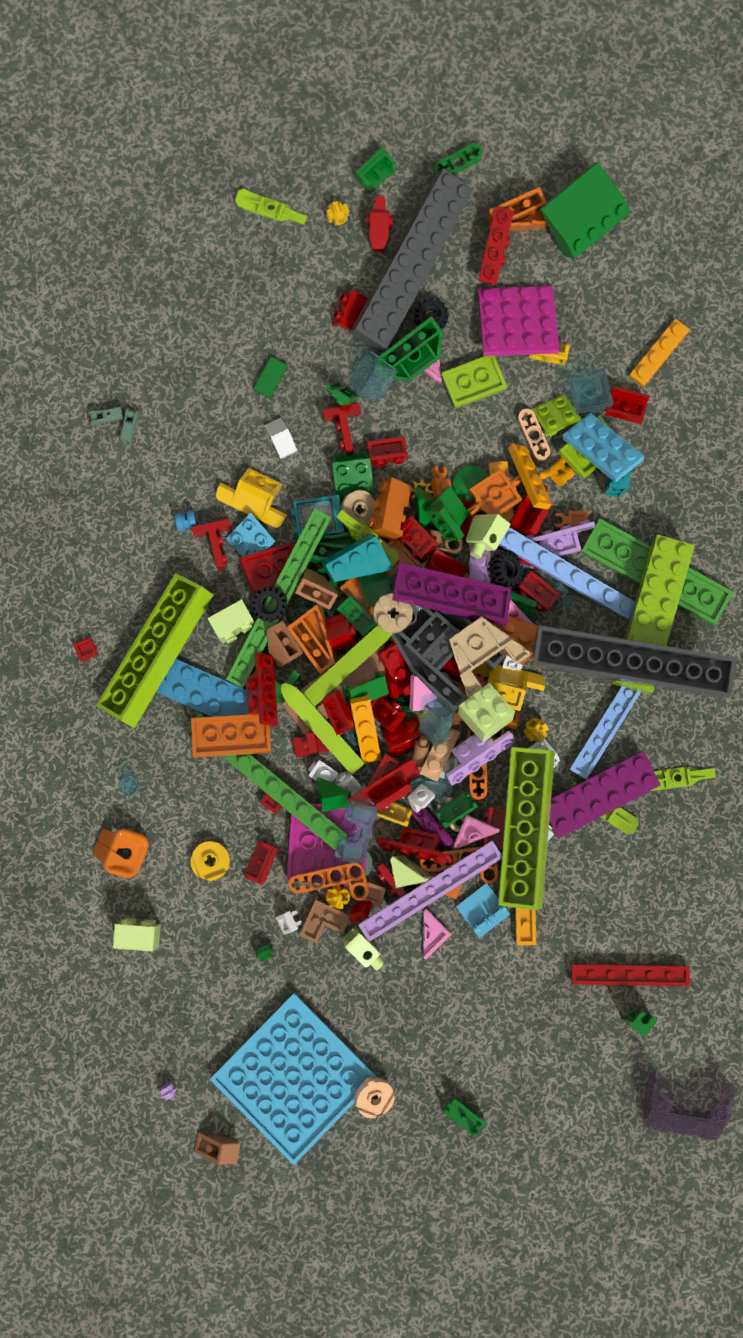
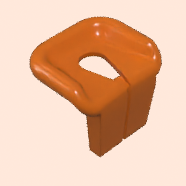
M102 829L92 854L103 862V868L108 873L123 878H131L139 872L148 851L149 842L145 835L128 829H119L116 833ZM118 848H130V857L124 859L116 854Z

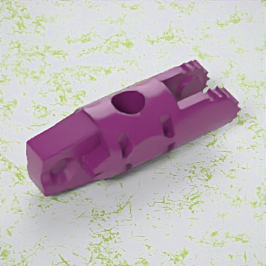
M421 809L418 813L414 811L411 814L424 832L437 834L441 837L439 843L441 847L448 848L452 845L453 838L450 837L445 828L430 813Z

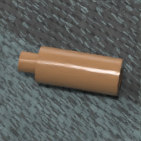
M421 736L420 740L416 741L412 759L419 772H421L426 761L430 746L426 736Z

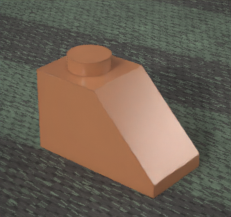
M308 568L305 569L295 591L296 594L329 610L338 596V592L323 575Z
M283 621L267 630L268 650L278 668L303 654Z
M198 1132L194 1152L218 1165L237 1164L241 1143L227 1137Z

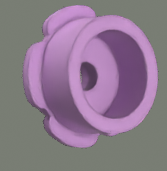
M173 1082L165 1084L158 1090L161 1094L159 1097L166 1100L176 1095L177 1087L174 1086Z

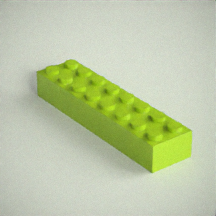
M658 534L653 538L625 640L662 646L667 645L695 545ZM612 680L614 685L648 695L652 694L655 688Z
M175 573L96 706L135 728L214 595L202 586Z
M511 747L498 906L531 910L543 908L555 751Z

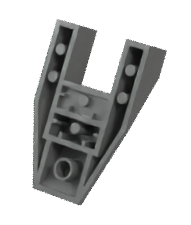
M411 605L413 616L410 624L401 632L393 633L391 637L410 671L454 713L459 708V705L468 697L447 679L440 670L454 656L449 639L472 622L464 616ZM391 609V611H388V614L391 615V618H395L398 612L395 609ZM500 650L483 663L493 671L507 654Z

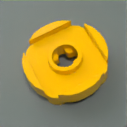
M208 841L201 843L192 854V870L202 879L209 881L219 879L229 869V852L218 842ZM208 855H211L212 858L215 857L214 866L205 863L208 860Z

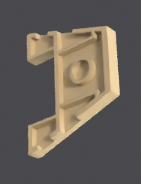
M482 616L449 639L468 698L483 688L472 670L500 650L505 648L516 664L531 655L528 649Z

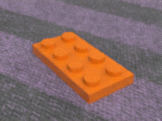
M259 714L191 718L193 758L271 753L270 726L259 723Z

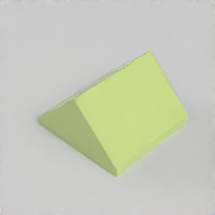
M403 855L391 858L396 888L426 882L434 877Z

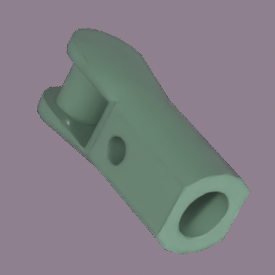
M121 406L88 412V416L91 417L90 425L92 426L124 419ZM103 414V418L98 419V415Z
M126 408L119 436L121 442L131 444L139 418V410L131 411L130 408ZM128 418H133V422H128Z

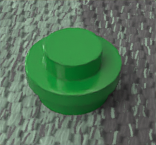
M270 945L257 949L255 957L257 960L261 959L264 962L271 959L275 951L271 949Z

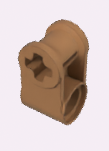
M428 531L439 543L431 552L439 549L445 554L457 555L461 551V540H445L439 531ZM455 541L459 546L456 549H450L448 544Z

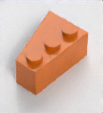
M540 187L498 206L514 211L509 232L549 228L540 211V208L547 203ZM496 207L490 209L486 215L490 227Z
M392 477L381 483L379 498L376 499L373 506L375 509L373 516L368 521V527L385 541L403 536V531L400 530L401 521L405 522L406 519L403 511L404 507L408 506L412 487Z
M317 604L290 624L287 629L319 674H323L339 661L337 651H334L328 642L325 625L326 616L323 607Z
M508 616L506 626L492 623L531 652L530 656L519 662V664L523 665L533 655L538 625L516 619L512 616ZM503 648L502 650H503L510 658H512V657L510 656V654L507 652V650H506L505 648Z

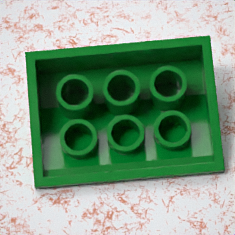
M598 162L594 163L540 208L562 254L574 259L631 213L623 195Z

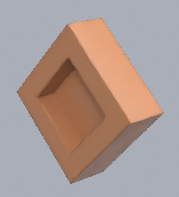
M368 881L369 894L363 901L370 900L373 905L380 907L387 887Z

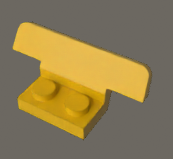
M248 468L241 477L236 490L223 483L218 485L216 498L219 501L248 515L252 513L256 519L279 528L287 517V514L271 507L274 498L281 490L282 483L251 468Z
M484 663L472 670L475 674L479 673L484 677H488L487 684L490 683L512 709L518 711L521 710L526 687L542 691L545 688V677L543 675L524 670H511L503 668L502 665L498 664L492 671Z

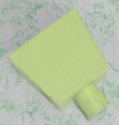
M499 514L474 515L466 538V542L473 547L470 553L471 556L481 559L484 551L496 550L510 527V523Z
M355 925L342 938L345 948L366 968L371 965L376 971L383 966L384 961L379 957L380 952L371 941L369 942L364 933Z

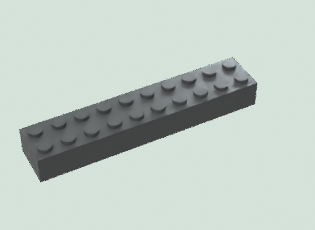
M443 168L435 174L349 332L379 353L388 349L473 192L471 187Z
M540 625L536 629L531 667L723 699L731 697L736 665L735 657Z

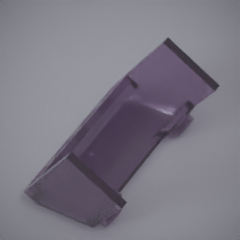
M650 1067L642 1116L646 1127L652 1130L702 1139H718L731 1119L736 1086L728 1080H723L720 1104L713 1106L710 1118L671 1111L672 1103L670 1098L665 1094L657 1093L660 1073L654 1067Z

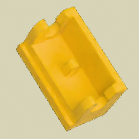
M559 344L558 354L529 355L528 358L565 366L570 344Z
M397 802L391 803L389 808L381 811L377 810L374 806L371 810L373 815L406 827L413 812L410 807Z

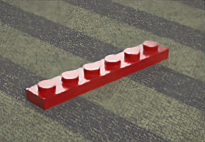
M571 964V984L690 986V966Z

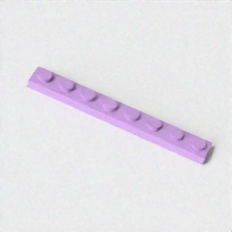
M490 841L358 925L370 942L502 859V855L494 842Z

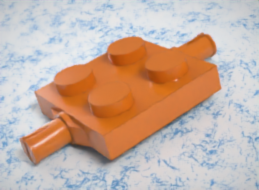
M499 469L470 488L469 492L475 499L476 504L467 509L468 513L470 512L472 516L481 510L485 515H502L520 503L523 499L516 489V486L522 482L520 475L511 480Z

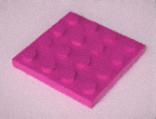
M553 286L484 288L478 290L483 356L559 353Z
M311 804L348 835L336 850L291 814L287 881L296 875L354 862L361 863L366 872L370 807L355 815L351 807L322 812L320 804ZM353 866L350 870L351 875L354 877L360 876L361 869L358 866ZM334 870L331 877L334 881H340L342 874L340 871ZM315 874L312 881L322 883V877ZM305 876L307 880L301 882H308V876Z

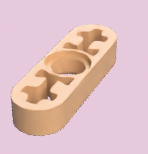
M523 409L518 415L519 426L534 459L545 461L550 455L549 445L535 413L530 409ZM524 414L531 417L529 420L531 427L527 430L525 428L528 427V423L526 420H522ZM530 431H537L539 438L532 440L528 434ZM540 441H542L539 445L541 450L546 451L544 456L537 454L539 448L535 444H538Z

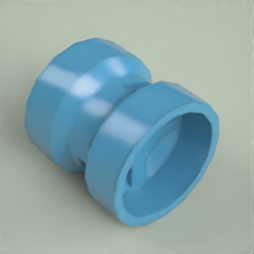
M189 510L184 514L181 512L175 513L178 532L197 526L194 510Z

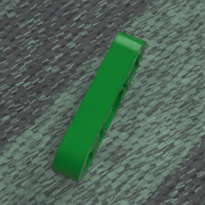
M471 144L440 160L434 166V176L439 172V168H444L455 175L478 163L483 153L481 146ZM471 151H473L474 153L478 152L477 156L475 157V155H471ZM459 158L463 161V164L456 166L453 164V160Z

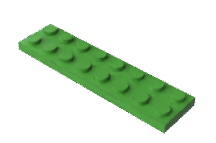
M599 518L581 553L640 585L651 546ZM688 568L678 606L715 626L733 591Z

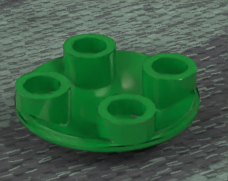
M464 467L456 473L453 479L454 492L459 499L468 502L475 501L469 489L489 476L479 467Z

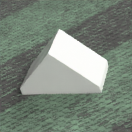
M282 418L264 425L280 459L297 452L291 434Z

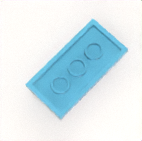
M592 413L588 414L563 434L564 441L615 483L644 460L642 453Z

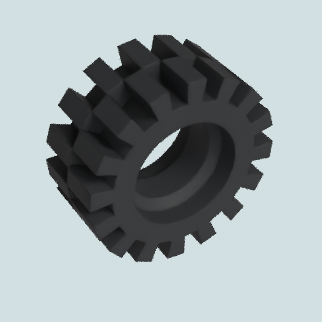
M430 297V300L425 298L424 302L420 301L415 311L416 326L418 327L426 321L424 314L427 311L434 310L439 316L436 321L441 329H444L449 316L445 303L443 301L440 303L438 298L436 301L433 300L434 297Z
M508 551L495 554L490 558L491 561L488 562L490 567L487 568V571L491 572L488 576L493 578L491 580L492 583L510 587L517 585L521 581L522 577L520 575H523V571H521L523 565L519 564L521 560L517 559L518 555ZM504 564L507 568V575L504 572Z
M265 587L259 589L252 598L253 603L251 607H253V613L261 621H277L287 612L288 600L284 592H281L278 588ZM266 597H273L277 602V607L273 612H268L263 608V600Z

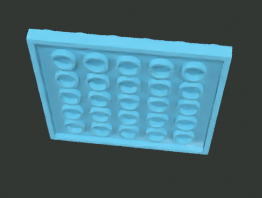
M294 992L210 1080L295 1165L354 1104L356 1091L364 1083V1080L368 1077H378Z

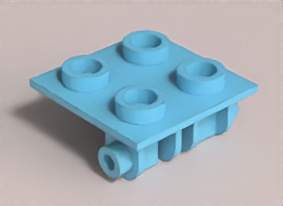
M252 513L226 538L242 557L273 548L276 545V540Z
M487 883L456 906L479 938L510 915L505 906H498L499 899Z

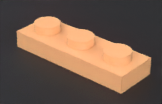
M445 724L442 725L421 769V775L436 782L439 780L452 752L451 750L460 734L459 731Z

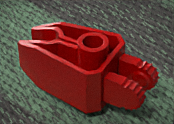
M381 195L376 197L374 210H371L370 215H367L366 227H370V244L373 252L385 251L388 244L389 227H392L393 216H389V210H386V201Z

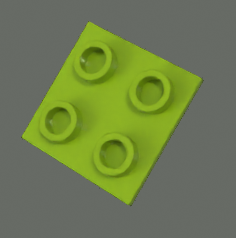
M565 394L531 409L544 429L543 434L545 438H551L557 434V431L562 433V429L566 431L582 420Z

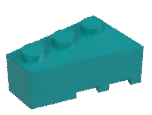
M372 533L321 561L329 578L334 582L394 570L377 536Z

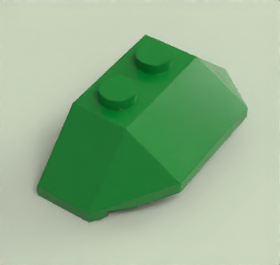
M431 316L372 361V363L383 378L411 381L441 358L443 331L433 316Z

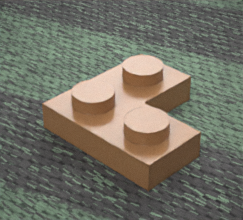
M315 899L299 936L317 944L325 926L343 934L349 921V914L334 907H329V905Z

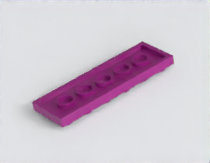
M399 562L392 600L472 619H478L482 616L491 623L506 626L512 588Z
M641 750L551 797L549 823L556 837L559 839L659 787L661 784L645 752Z

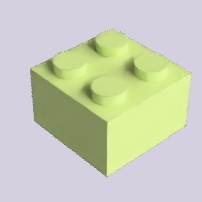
M242 599L208 618L222 643L227 642V644L237 639L236 636L242 632L243 634L251 632L255 624Z
M490 683L461 703L458 709V715L482 742H485L513 721L515 713L512 707Z
M136 918L121 919V922L115 924L113 948L154 951L159 948L161 924H156V920L144 919L141 922H136Z

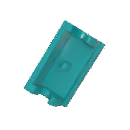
M631 471L616 483L608 478L603 495L622 497L629 489Z

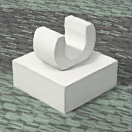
M288 911L275 917L284 935L297 930V926L302 923L301 920L295 922L293 919L297 911Z

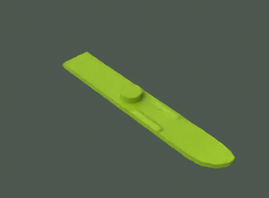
M376 626L303 694L316 706L379 649L393 633L385 632L380 629L381 627Z
M281 684V693L288 705L349 773L353 775L365 763L340 735H336L334 728L302 692L291 684Z

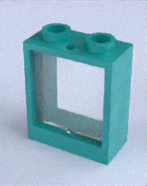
M339 495L293 501L294 507H291L292 519L296 518L297 526H293L295 537H300L314 508L332 517L323 536L344 533L343 523L336 517L341 510Z

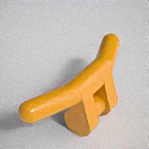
M560 457L547 470L540 472L539 476L542 480L550 477L558 486H563L567 480L574 476V471L564 465L566 461Z

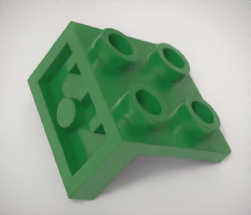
M369 452L331 456L336 495H339V499L357 490L366 491L371 495L374 494Z
M447 486L425 512L445 540H461L464 534L460 530V525L469 516V513L451 486Z

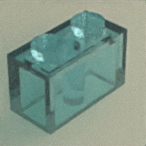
M441 698L434 699L425 705L418 731L423 736H426L433 745L446 741L450 735L449 732L453 724L455 711Z

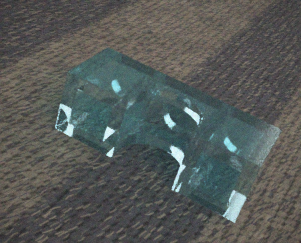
M349 799L344 818L356 824V831L350 837L339 836L335 856L341 861L363 864L364 858L368 854V842L373 834V823L377 818V807L370 802Z

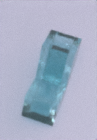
M421 777L408 782L412 791L407 793L406 797L399 799V801L411 809L408 796L422 784L435 794V798L432 801L442 806L453 793L450 782L446 779L439 778L436 782L428 777Z

